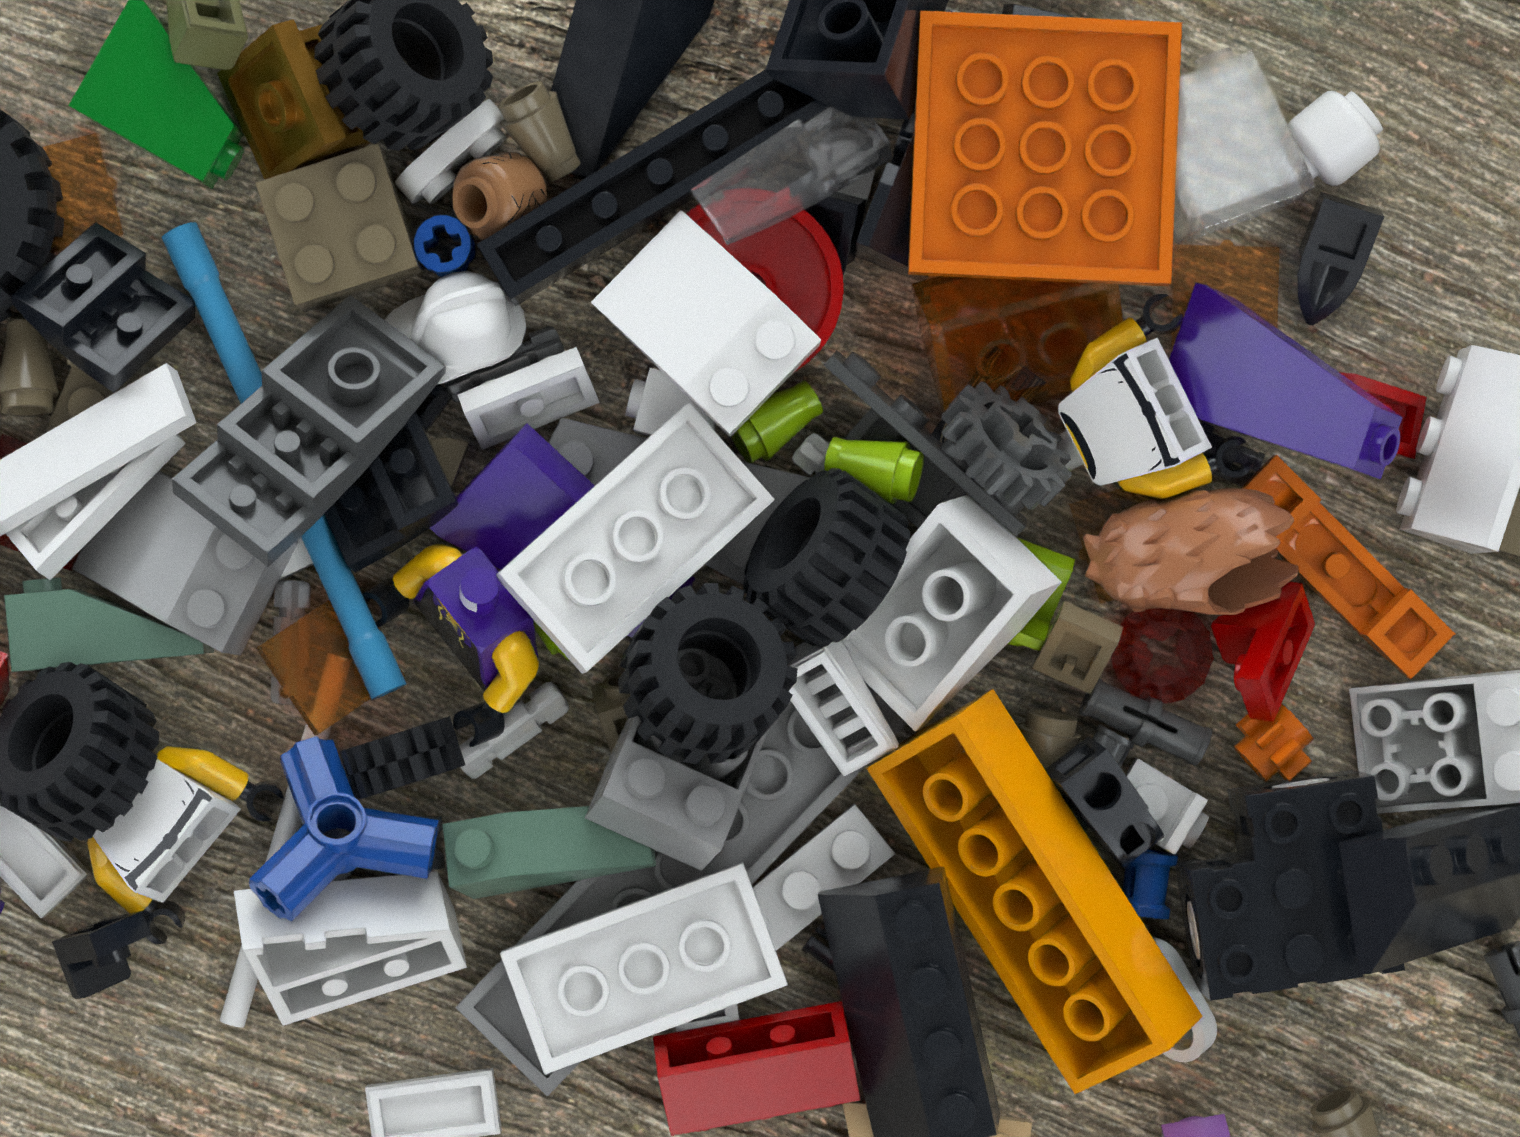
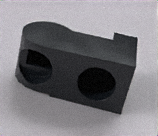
M1090 736L1045 769L1056 788L1066 797L1097 840L1122 868H1125L1165 837L1161 828L1147 810L1149 809L1148 805L1104 746Z

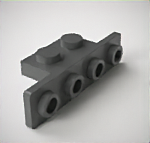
M836 350L826 361L824 366L871 407L843 439L909 442L912 450L920 451L924 454L921 480L913 500L907 502L898 499L893 504L916 527L919 528L938 504L968 493L1014 535L1018 536L1025 529L1027 519L1020 513L1025 507L1020 500L1014 507L1010 506L1002 492L997 490L994 494L989 495L985 488L980 486L974 478H969L965 474L969 467L967 462L952 457L950 453L956 446V443L947 439L942 444L925 429L924 426L930 419L907 397L901 394L894 401L880 389L876 383L881 378V375L865 359L855 352H852L846 358Z

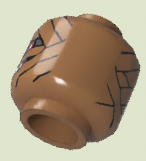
M500 152L477 158L464 165L455 177L452 190L453 209L459 221L466 226L470 234L485 240L546 203V183L539 168L531 159L518 152Z

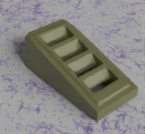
M166 0L169 39L174 61L181 64L220 70L233 68L248 39L240 1Z

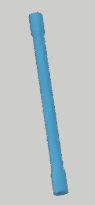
M186 223L168 231L161 238L184 288L195 301L197 310L241 404L262 386V373L220 283L218 268L197 223ZM323 514L301 538L348 639L350 654L370 698L375 700L404 687L407 683L385 635L378 629L352 570L348 567L327 518Z

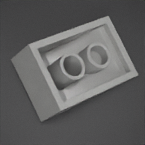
M159 470L82 548L72 569L162 622L221 653L241 656L298 541L292 544L276 561L267 567L173 493V477Z

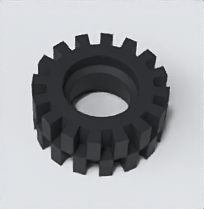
M450 716L339 751L351 789L357 800L466 765Z

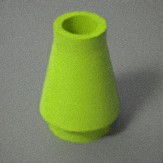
M803 380L793 387L773 393L730 438L748 463L751 464L761 457L768 461L812 419L823 413L822 404L813 388Z
M833 437L827 449L824 470L829 471L831 468H839L842 471H846L893 505L898 499L907 502L913 500L921 480L924 454L920 451L912 450L909 442L846 440Z

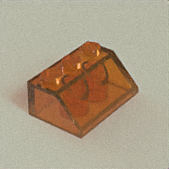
M938 276L911 283L920 335L942 414L967 385L975 388L980 382H986L993 392L1001 385L1008 391L1010 399L1017 402L1023 397L1031 405L1070 395L1072 393L1070 378L1085 347L1123 321L1119 284ZM995 346L999 348L996 352L990 353ZM1024 366L1047 383L1018 390L1000 382L1014 377Z

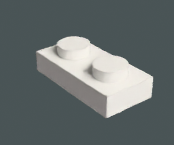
M577 347L557 355L548 356L535 364L500 378L486 381L480 386L458 394L463 412L482 450L513 438L526 423L533 429H536L600 403Z

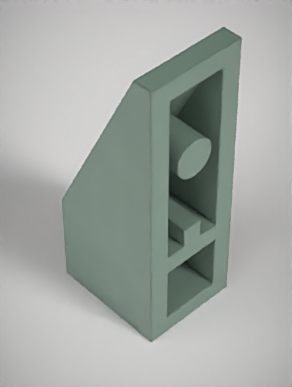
M61 578L22 581L23 593L4 595L11 672L41 670L48 667L57 668L60 663L72 662L78 666L80 663L93 665L214 653V648L159 619L81 589H62Z
M589 806L504 812L442 824L449 887L472 899L655 867V851L650 847L585 819Z

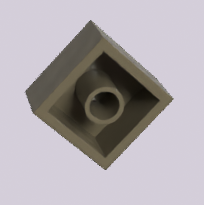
M378 143L255 183L294 305L303 312L344 300L349 295H360L425 274L422 263L418 260L414 251V238L398 188L395 185L387 154Z

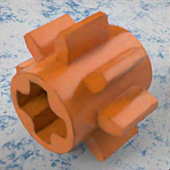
M1281 704L1274 722L1250 719L1247 714L1236 724V727L1245 737L1234 746V749L1264 782H1267L1277 772L1285 781L1288 780L1290 782L1312 762L1302 750L1314 738L1284 705Z

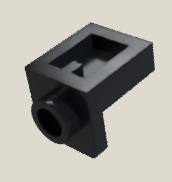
M142 911L104 918L52 941L74 999L89 997L131 976V970L126 959L132 955L128 945L151 935Z

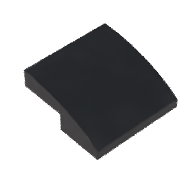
M97 222L91 225L27 283L12 294V304L53 347L74 365L112 392L119 389L194 320L196 311L193 299L145 270V252Z
M416 411L363 474L324 513L348 567L355 573L412 541L459 505Z

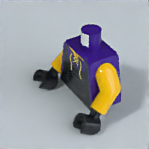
M433 544L423 549L393 575V579L382 581L362 595L366 603L373 599L381 608L382 617L375 622L377 627L385 625L406 612L409 607V599H414L415 605L483 689L485 701L458 711L453 719L455 730L473 724L475 735L473 740L470 741L469 746L474 747L497 738L504 732L505 720L502 713H507L512 709L538 672L539 660L534 621L500 583L496 576L498 570L481 549L476 546L462 555L458 549L444 544Z

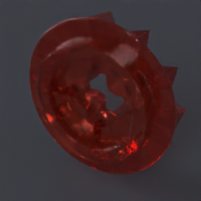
M1152 608L1142 612L1132 611L1120 623V626H1123L1119 643L1111 656V661L1118 680L1131 694L1143 700L1151 696L1162 701L1163 704L1173 703L1186 699L1205 683L1214 656L1210 632L1194 612ZM1178 630L1180 634L1175 639L1177 643L1173 648V653L1180 658L1178 662L1183 664L1185 668L1181 670L1179 667L1163 664L1147 676L1146 672L1151 667L1149 663L1152 660L1153 654L1146 648L1147 644L1140 637L1143 635L1149 640L1153 638L1156 641L1163 642L1169 636H1173Z

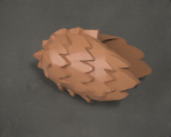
M1222 488L1208 491L1193 489L1159 501L1150 499L1133 505L1120 513L1112 514L1104 523L1098 536L1089 534L1083 536L1090 558V564L1085 576L1098 583L1114 600L1132 607L1134 612H1142L1152 608H1165L1201 614L1236 615L1244 612L1245 608L1258 606L1280 598L1281 587L1298 576V565L1276 559L1278 550L1275 549L1281 543L1276 536L1290 528L1294 522V517L1285 509L1274 505L1275 501L1271 495L1252 489Z

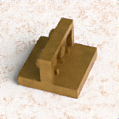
M294 19L274 24L240 53L233 68L217 72L264 180L364 148L371 143L363 139V131L356 126L351 130L342 121L345 115L338 106L332 109L325 98L330 93L327 85L319 84L316 70L322 66V63L314 58L315 45L321 41L318 33L322 25L299 31Z

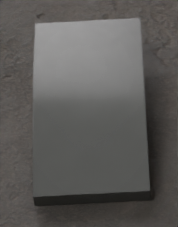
M349 295L262 370V386L217 424L218 439L172 478L173 493L269 567L311 528L363 474L446 373V366L353 296Z

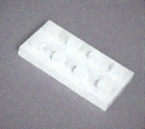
M687 403L500 570L496 576L500 583L583 674L589 671L650 615L660 601L666 596L669 597L775 499L690 403Z
M743 862L500 952L544 1075L788 985Z

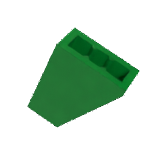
M128 0L68 106L85 118L213 189L219 178L227 181L237 168L244 153V147L238 144L244 134L194 65L181 64L174 61L169 31L157 14L143 0Z

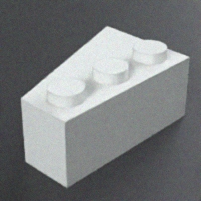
M438 871L430 872L428 879L394 875L332 881L292 922L286 918L279 919L266 909L251 889L234 891L242 949L283 1026L467 968L455 909Z

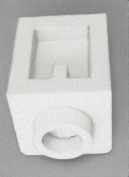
M1135 757L1125 775L1148 805L1149 809L1147 810L1164 833L1165 837L1156 844L1174 855L1181 845L1190 849L1208 822L1209 816L1202 812L1208 800Z

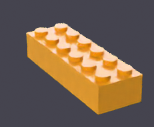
M994 689L989 690L898 744L897 749L882 756L866 768L930 869L944 866L953 905L1074 1094L1169 1051L1203 1017Z

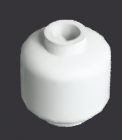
M1327 91L1288 123L1286 132L1293 147L1285 153V156L1306 182L1309 183L1318 176L1326 184L1338 186L1379 153L1380 144L1377 134L1383 128L1369 107L1354 92L1351 91L1344 96L1336 91Z

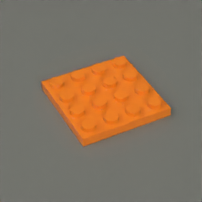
M920 10L908 275L1169 286L1172 279L1182 22Z

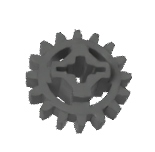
M980 382L975 388L967 385L942 414L941 418L948 424L942 430V435L956 443V446L950 451L952 457L965 460L969 465L965 474L969 478H974L980 486L985 488L989 495L994 494L997 490L1002 492L1010 506L1014 507L1021 500L1028 510H1034L1039 503L1045 507L1066 486L1065 482L1072 476V472L1065 467L1071 460L1070 455L1057 448V444L1062 440L1060 434L1049 432L1044 427L1047 418L1043 414H1039V411L1023 397L1017 402L1010 399L1008 391L1001 385L995 392L992 391L986 382Z

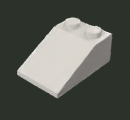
M682 210L591 301L623 335L729 438L802 365L821 343V339L792 310Z
M969 494L936 506L910 538L906 548L907 554L904 563L884 600L860 627L841 640L863 680L915 732L921 730L1024 628L1062 583L1000 521Z

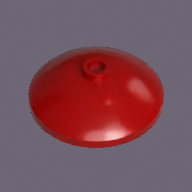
M741 191L722 194L710 198L689 210L686 215L770 289L821 339L820 346L796 371L808 364L817 356L831 337L837 325L843 302L844 283L841 263L837 251L823 227L798 205L784 198L762 192Z

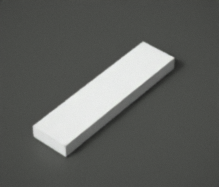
M165 363L0 459V536L196 424L197 422L178 371Z

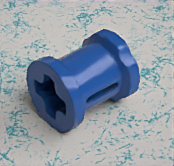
M437 215L425 220L417 229L414 237V251L418 260L427 270L436 273L439 277L452 272L467 271L470 263L475 259L476 245L472 235L468 232L465 225L451 216ZM442 232H447L453 241H461V246L452 249L453 260L449 262H443L437 253H429V248L438 245V234Z
M1148 849L1125 867L1122 891L1139 917L1169 919L1170 908L1165 905L1170 867L1177 865V854Z

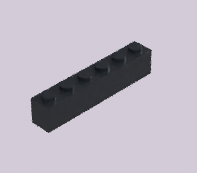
M765 69L481 241L477 246L508 297L517 306L833 115L838 110L770 77Z

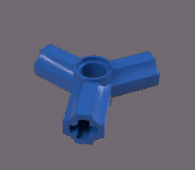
M316 736L296 742L289 751L280 755V763L303 826L249 879L250 889L257 895L266 909L279 919L286 918L292 922L338 874L351 872L357 867L428 879L436 851L439 820L363 808L362 804L354 797L333 739L324 740ZM336 828L351 832L344 838L339 839L328 838L323 835L325 832Z

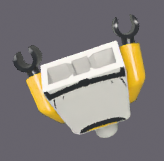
M1167 294L1151 296L1144 305L1142 317L1137 320L1128 317L1085 347L1070 378L1072 393L1058 405V414L1066 431L1060 433L1062 440L1057 444V448L1065 451L1071 457V460L1065 465L1066 468L1071 471L1084 464L1092 482L1098 486L1117 482L1126 492L1160 499L1169 498L1211 483L1212 475L1220 472L1232 478L1242 477L1253 466V461L1240 467L1232 468L1227 466L1222 460L1223 453L1227 448L1246 442L1242 437L1231 436L1225 438L1219 443L1213 455L1205 457L1202 453L1212 448L1190 401L1158 337L1148 342L1146 340V336L1152 332L1161 335L1171 334L1181 326L1184 318L1183 314L1176 316L1166 325H1158L1152 319L1154 308L1171 298Z
M172 746L159 750L155 754L158 756L155 768L149 771L146 777L148 784L143 793H138L132 801L133 807L125 816L120 814L115 818L114 826L103 833L96 830L93 837L87 841L95 882L128 913L143 912L151 934L146 938L154 944H164L168 938L162 930L156 927L154 917L158 915L168 916L175 925L180 928L183 927L185 915L182 908L175 902L166 899L241 810L232 801L237 798L244 800L250 815L256 820L265 822L271 821L273 818L254 808L253 800L256 794L263 790H269L284 800V795L276 784L265 781L254 785L248 781V773L207 750Z

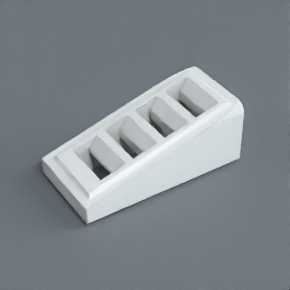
M841 640L837 643L833 641L824 647L812 646L807 642L796 646V656L788 664V666L798 668L797 682L789 690L793 694L790 701L842 775L846 776L897 749L899 742ZM820 664L824 666L825 669L810 677L807 676L806 672ZM836 683L840 691L821 701L817 693ZM852 706L856 713L834 724L830 716ZM863 727L868 729L871 735L849 747L846 746L842 739Z

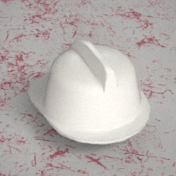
M469 271L452 272L439 278L427 290L425 295L409 300L392 310L385 319L386 322L446 366V373L437 384L448 382L481 368L493 366L510 358L522 345L526 331L523 309L520 305L515 306L507 293L502 289L501 284L493 282L481 274Z

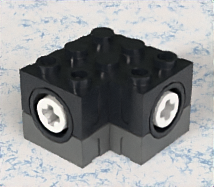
M1347 770L1295 778L1290 782L1282 780L1227 789L1230 811L1234 812L1236 822L1234 836L1237 852L1215 855L1214 859L1199 860L1197 858L1180 860L1175 866L1192 977L1199 991L1212 1001L1232 998L1233 994L1242 992L1257 994L1296 988L1300 983L1314 981L1317 984L1363 977V975H1359L1339 842L1383 831L1382 819L1378 817L1375 799L1378 798L1375 775ZM1403 963L1379 972L1386 974L1405 971V966Z

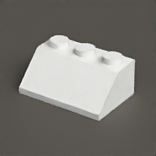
M1471 345L1460 349L1457 358L1448 356L1442 367L1436 391L1444 394L1437 418L1429 416L1423 425L1416 452L1423 454L1424 457L1417 478L1408 477L1405 481L1398 499L1396 512L1404 515L1399 530L1470 554L1499 551L1520 488V355Z

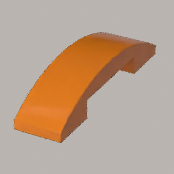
M1274 454L1241 488L1257 490L1271 495L1275 501L1274 505L1285 509L1294 517V522L1290 528L1276 536L1281 542L1275 548L1278 550V555L1284 561L1298 565V576L1350 627L1408 679H1412L1455 635L1411 589L1404 588L1320 503L1322 499L1278 455Z

